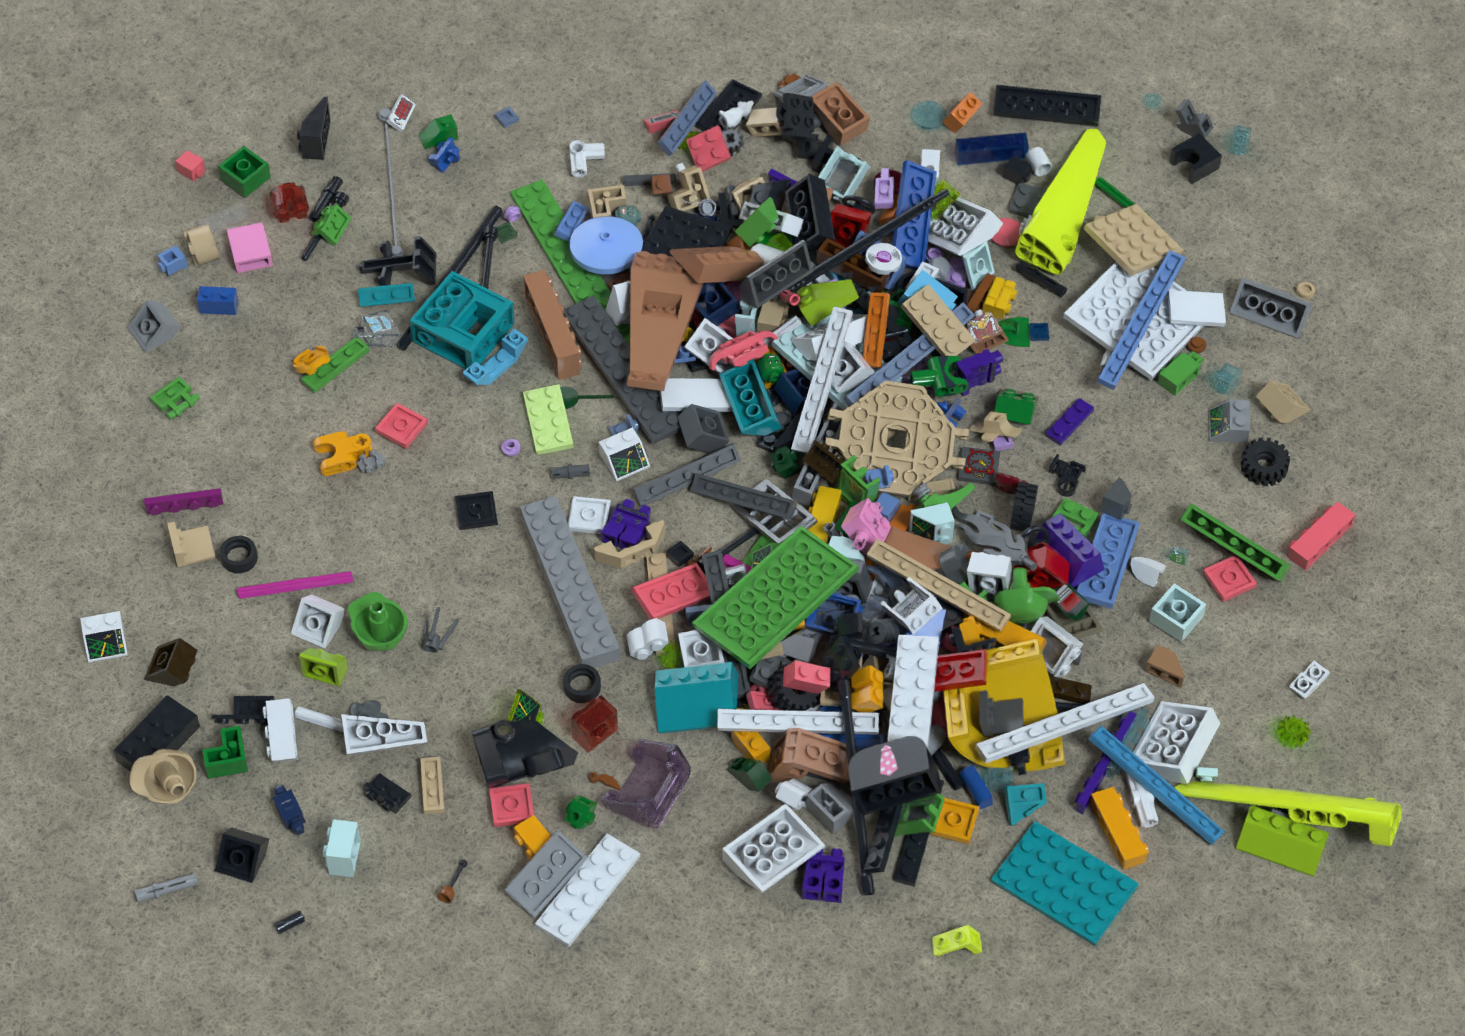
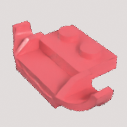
M750 330L719 345V350L710 357L709 367L711 370H715L716 363L720 359L723 363H730L735 367L744 366L747 364V361L761 358L764 353L769 351L763 340L764 338L771 337L773 340H777L778 337L771 331L753 332Z

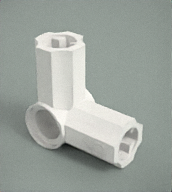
M580 140L571 142L569 159L572 176L577 178L587 175L586 159H604L605 149L603 143L585 144Z

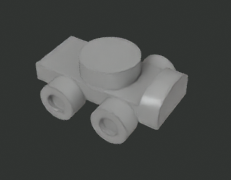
M372 450L369 452L370 457L368 458L365 454L360 455V461L357 462L360 472L366 471L370 473L376 467L378 469L382 468L384 463H386L382 453L377 454L376 450Z

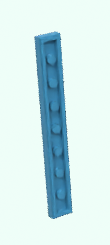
M1100 726L1089 737L1093 744L1211 845L1224 834L1225 831L1103 726Z

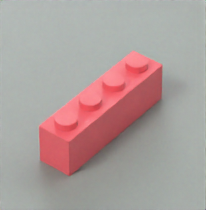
M1339 502L1329 506L1321 518L1317 517L1309 529L1306 528L1301 533L1297 541L1293 540L1288 546V558L1306 571L1353 525L1356 514Z

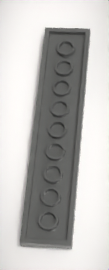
M594 295L565 308L563 315L564 318H568L571 329L650 441L655 444L682 431L677 411H662L659 390L627 386V379L630 373V346Z

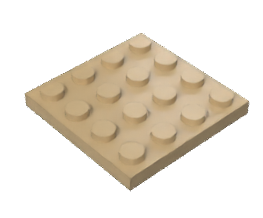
M1137 204L1087 223L1084 227V230L1130 276L1162 264L1169 250L1180 255L1184 251Z

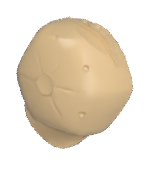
M160 749L152 755L141 757L134 762L129 784L133 791L146 796L150 801L166 804L178 803L189 794L196 782V767L192 758L187 753L172 749Z

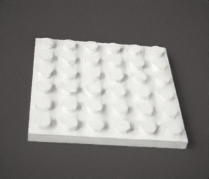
M1115 262L1064 313L1063 318L1113 353L1158 270L1152 267L1130 276ZM1173 282L1169 289L1187 291L1175 282ZM1166 295L1132 356L1129 365L1152 381L1160 370L1204 326L1170 324L1168 295Z

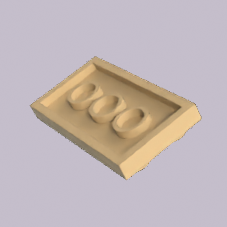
M929 284L900 306L941 356H958L976 341Z

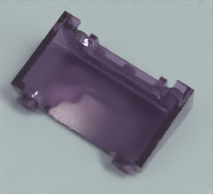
M639 739L632 750V756L636 763L635 768L621 791L618 793L616 790H608L602 799V803L608 810L646 827L657 829L664 821L689 779L691 766L678 745Z

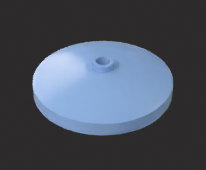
M617 217L590 219L579 225L570 238V253L573 260L581 268L597 274H614L627 270L631 267L636 252H641L643 248V239L640 231L632 223Z

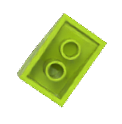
M851 279L810 284L807 287L800 288L796 293L800 297L799 308L811 326L830 316L833 307L843 308L859 298Z

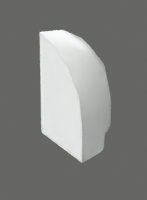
M1145 557L1131 558V569L1135 577L1142 583L1154 587L1157 584L1159 573L1163 575L1166 565Z

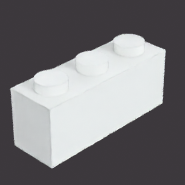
M288 698L266 701V706L263 707L264 719H268V726H265L266 739L269 738L270 746H267L268 758H271L273 763L298 760L292 700Z

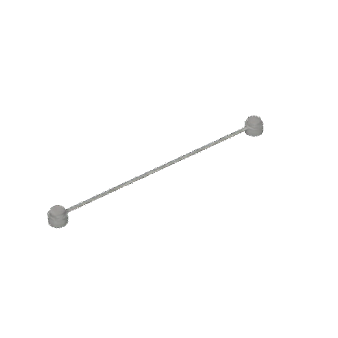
M385 108L379 112L378 116L379 121L385 124L395 243V246L392 247L393 257L404 255V250L397 245L388 123L386 122L391 111Z

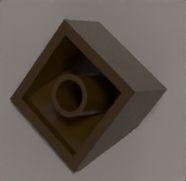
M181 638L157 646L144 680L174 687L184 684L189 678V671L196 661L195 656L198 650Z

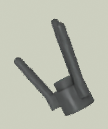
M440 607L436 609L429 634V621H425L421 646L427 652L437 653L438 649L442 650L444 643L459 622L457 618L443 639L440 640V636L435 633Z

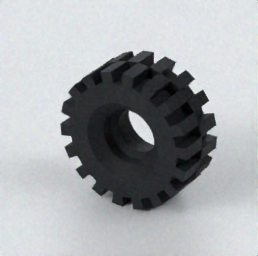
M1259 438L1258 442L1255 439L1252 440L1251 444L1248 443L1243 450L1240 464L1241 471H1244L1243 475L1245 478L1249 476L1248 480L1250 482L1255 480L1256 485L1263 483V486H1268V483H1271V486L1276 484V481L1280 483L1282 478L1286 477L1289 468L1290 456H1288V449L1284 450L1285 446L1283 444L1279 446V441L1277 440L1271 442V438H1267L1266 441H1263V438ZM1266 459L1272 463V466H1262L1258 463V460Z
M1025 482L1018 483L1010 529L1024 531L1031 527L1038 485Z
M787 663L770 676L769 680L771 682L768 683V688H771V690L768 691V694L773 696L771 701L778 704L776 706L778 710L783 708V711H806L818 702L817 699L821 693L815 694L800 690L798 695L792 688L783 687L784 667L789 665Z

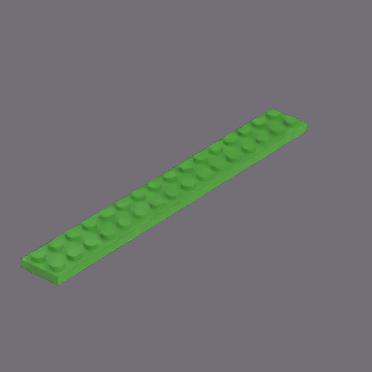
M542 179L510 191L511 197L517 207L520 208L521 214L574 303L576 304L594 295L605 311L611 292L601 275L581 268L571 256L570 242L554 235L565 215L544 180ZM630 323L616 326L630 346Z

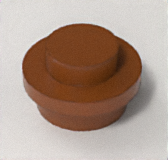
M1192 337L1188 342V348L1191 352H1196V354L1201 353L1206 349V341L1201 337Z

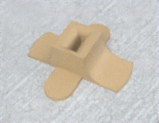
M990 412L984 419V423L975 422L969 431L984 433L981 439L985 442H991L999 435L1016 438L1022 432V428L1010 425V420H1007V414Z

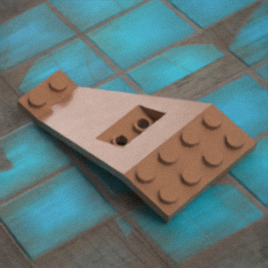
M646 251L636 252L631 265L630 373L627 379V386L659 391L665 390L704 284L697 283L674 257L667 256L666 254L656 255Z

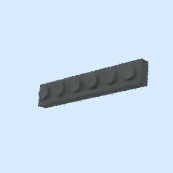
M730 443L643 483L632 490L638 505L641 507V505L649 504L692 484L696 473L709 476L741 460L735 444Z
M698 473L695 474L690 490L697 494L790 520L793 519L798 503L795 500Z

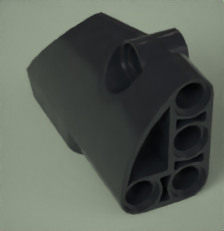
M536 719L500 720L495 724L472 731L488 788H495L526 777L533 778L536 775L546 774L574 765L579 753L551 733ZM500 726H506L509 732L506 735H500L497 730Z

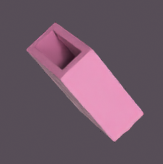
M263 222L227 230L237 273L273 266Z

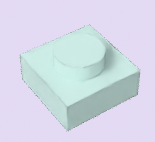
M1197 767L1195 770V778H1200L1201 782H1212V779L1218 777V768Z

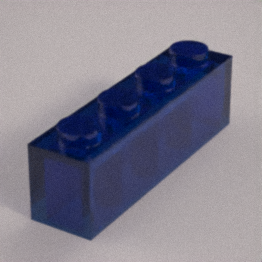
M1026 132L956 139L955 142L957 166L1009 161L1012 156L1026 159L1025 157L1029 150Z

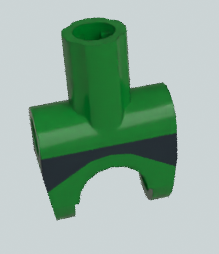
M958 356L932 357L927 361V370L910 371V384L923 387L933 386L934 393L938 397L960 394L969 387L966 379L956 378L950 374L954 372L956 364L953 363L962 360Z

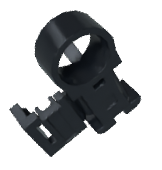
M1056 454L1049 467V472L1060 474L1061 479L1058 481L1057 491L1064 497L1074 495L1078 487V479L1082 472L1085 473L1086 466L1075 461H1071L1069 465V463L1060 460L1059 455ZM1071 484L1073 489L1066 491L1068 485Z

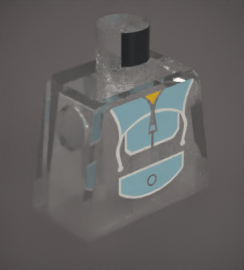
M387 310L364 315L359 326L353 328L354 337L363 338L369 347H396L401 336Z

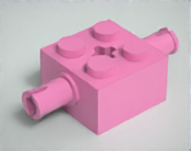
M869 498L851 507L841 526L853 541L852 544L855 546V549L860 550L864 556L867 555L876 539L882 542L885 541L891 528L889 521L881 515L883 506H880L879 502L872 503Z

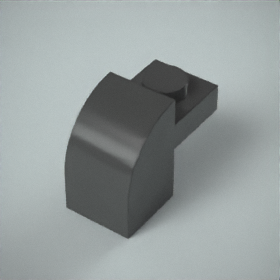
M1184 99L1175 110L1179 118L1176 124L1177 127L1192 137L1200 133L1206 138L1214 128L1208 114L1196 113L1189 99Z
M965 543L959 546H952L941 553L939 557L945 576L958 585L968 580L967 569L969 563L965 556L969 548Z

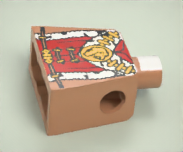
M977 310L974 313L975 319L967 323L969 333L976 340L971 345L976 354L1009 341L991 312L985 313L983 310Z

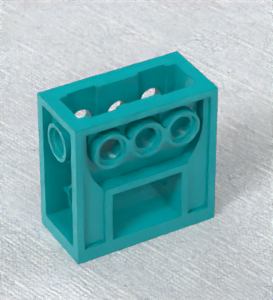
M453 271L410 319L413 343L465 370L474 362L481 365L515 324L512 301ZM477 322L484 325L476 336L469 333Z

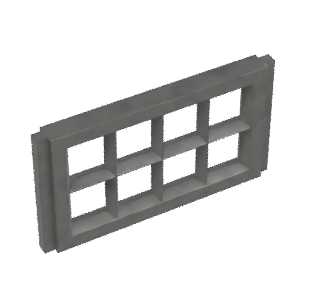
M768 479L763 480L753 488L763 492L769 490L774 495L793 500ZM798 503L793 518L799 514L804 520L795 527L788 523L790 519H783L769 514L759 522L754 516L760 511L753 510L749 514L744 509L745 507L736 504L731 505L737 514L773 543H782L800 526L808 530L818 522L812 514ZM773 517L781 521L770 530L764 526ZM784 525L791 529L781 538L774 534Z

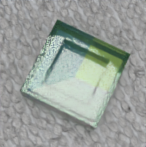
M509 221L496 227L499 230L498 239L501 244L518 237L517 232Z

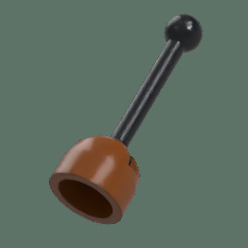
M463 859L459 862L460 866L450 885L443 886L439 890L437 898L440 901L448 904L452 903L455 897L453 886L463 868L467 866L466 860Z

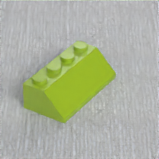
M1251 805L1236 850L1314 877L1329 832L1304 823L1294 822L1287 817Z

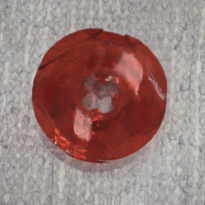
M292 182L284 183L275 187L276 190L273 193L272 191L270 192L269 197L275 218L279 219L280 223L289 222L290 218L305 219L307 217L309 204L303 185L296 186Z

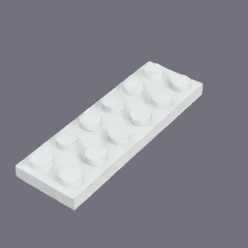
M898 636L887 742L907 736H916L925 742L927 748L929 747L939 637Z
M606 834L536 921L535 927L570 947L640 858V853L611 835Z

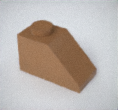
M1157 645L1147 662L1145 672L1182 688L1185 675L1175 652Z

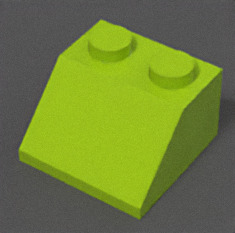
M308 648L299 655L303 677L340 687L348 670L347 658L340 654L334 655L322 649Z

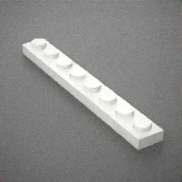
M833 307L791 447L796 452L807 454L814 445L812 442L815 440L853 315L851 310Z
M718 709L717 731L785 732L789 728H801L813 733L844 734L842 712ZM852 712L855 734L878 735L879 713Z

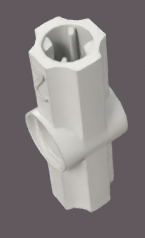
M1126 772L1125 776L1130 789V800L1134 804L1132 807L1136 808L1140 825L1145 828L1153 827L1159 821L1154 807V795Z

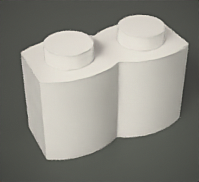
M657 618L645 622L641 627L633 629L626 635L630 656L639 660L646 659L653 651H659L668 644L665 622Z
M793 778L790 781L787 780L779 783L775 790L777 794L775 798L799 810L802 807H806V796L814 789Z

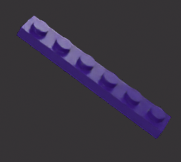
M1129 711L1127 717L1123 716L1118 726L1120 729L1112 734L1123 744L1135 725L1136 713ZM1104 752L1101 754V762H1096L1092 770L1094 774L1091 778L1088 777L1086 779L1083 793L1079 792L1074 803L1077 804L1076 812L1082 815L1090 803L1091 794L1097 791L1114 762Z

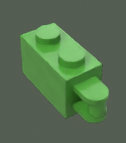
M1194 351L1189 355L1183 352L1178 357L1175 356L1167 367H1163L1160 370L1158 384L1176 396L1199 375L1200 366L1204 362V358Z

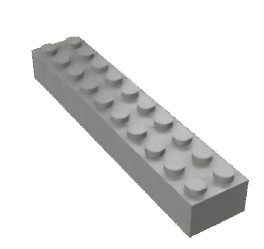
M557 496L520 506L521 521L579 663L597 668L619 661V645Z

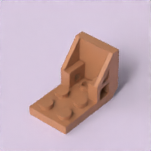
M801 728L787 729L772 745L768 770L773 779L771 782H782L793 778L802 779L808 772L846 784L849 781L846 743Z

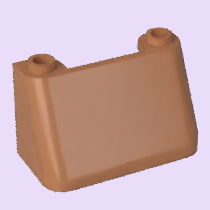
M896 527L890 528L884 543L932 570L940 568L944 577H946L941 568L939 557L941 553L950 549L952 545H946L908 533ZM873 561L872 566H879V567L886 568V567H884V566L878 564L877 562Z

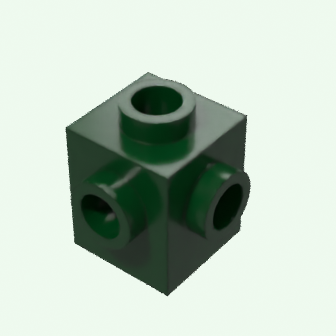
M787 446L778 448L770 455L773 461L771 462L772 468L785 479L802 470L798 462L799 456L797 452Z

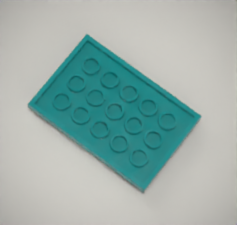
M1034 821L991 878V883L1093 946H1096L1139 887L1138 882L1037 821Z

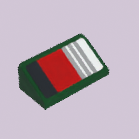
M1069 583L1060 586L1055 591L1060 597V601L1054 603L1070 619L1082 620L1090 603Z

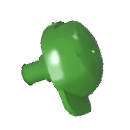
M1024 568L1012 570L1013 583L1011 584V589L1000 591L994 597V605L1011 614L1009 621L1014 624L1034 623L1044 615L1049 603L1060 601L1058 594L1051 588H1030V584L1027 582V570Z
M371 592L348 606L353 633L367 650H391L403 639L408 627V618L396 602L388 600L381 593Z

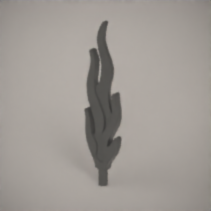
M956 505L953 507L954 515L958 520L970 523L978 528L979 533H975L966 524L957 525L960 530L967 533L975 545L985 548L983 550L984 553L1011 557V565H1025L1033 571L1037 569V564L1028 556L1027 545L1020 534L1016 535L1017 542L1015 543L1014 535L1007 525L993 520L995 527L1001 530L998 531L991 528L981 516L960 512Z

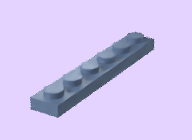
M707 80L700 84L658 141V145L668 156L674 154L716 96L717 92Z

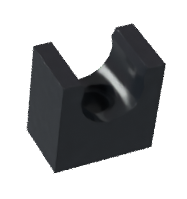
M1198 133L1173 147L1169 162L1173 166L1181 162L1193 163L1190 167L1188 181L1194 184L1220 168L1222 155Z

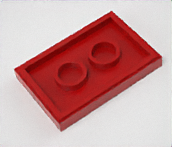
M986 649L939 655L937 657L934 692L986 685L988 656Z

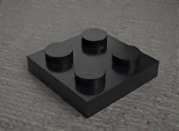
M840 636L819 660L821 666L830 668V688L833 692H838V681L849 680L860 668L847 636Z

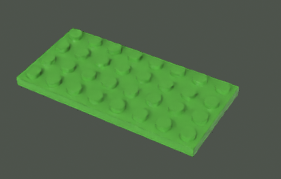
M800 526L693 621V627L751 669L858 572V565L803 526Z

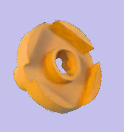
M315 346L316 350L310 351V349L301 352L293 360L295 364L292 365L295 371L301 374L306 373L307 375L314 374L317 368L331 360L324 346Z

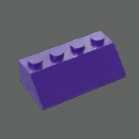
M1061 513L1044 522L1042 526L1050 534L1049 545L1070 563L1068 583L1072 587L1105 570L1101 553ZM1039 532L1036 538L1044 540L1043 533Z

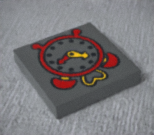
M963 447L961 458H966L963 470H959L958 481L996 485L994 478L995 473L998 472L1000 451Z

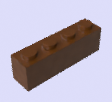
M826 238L817 251L816 263H823L846 249V247ZM858 253L831 269V271L851 279L853 282L874 293H882L890 279V274L883 275L871 271L868 268L869 265L865 262V257Z

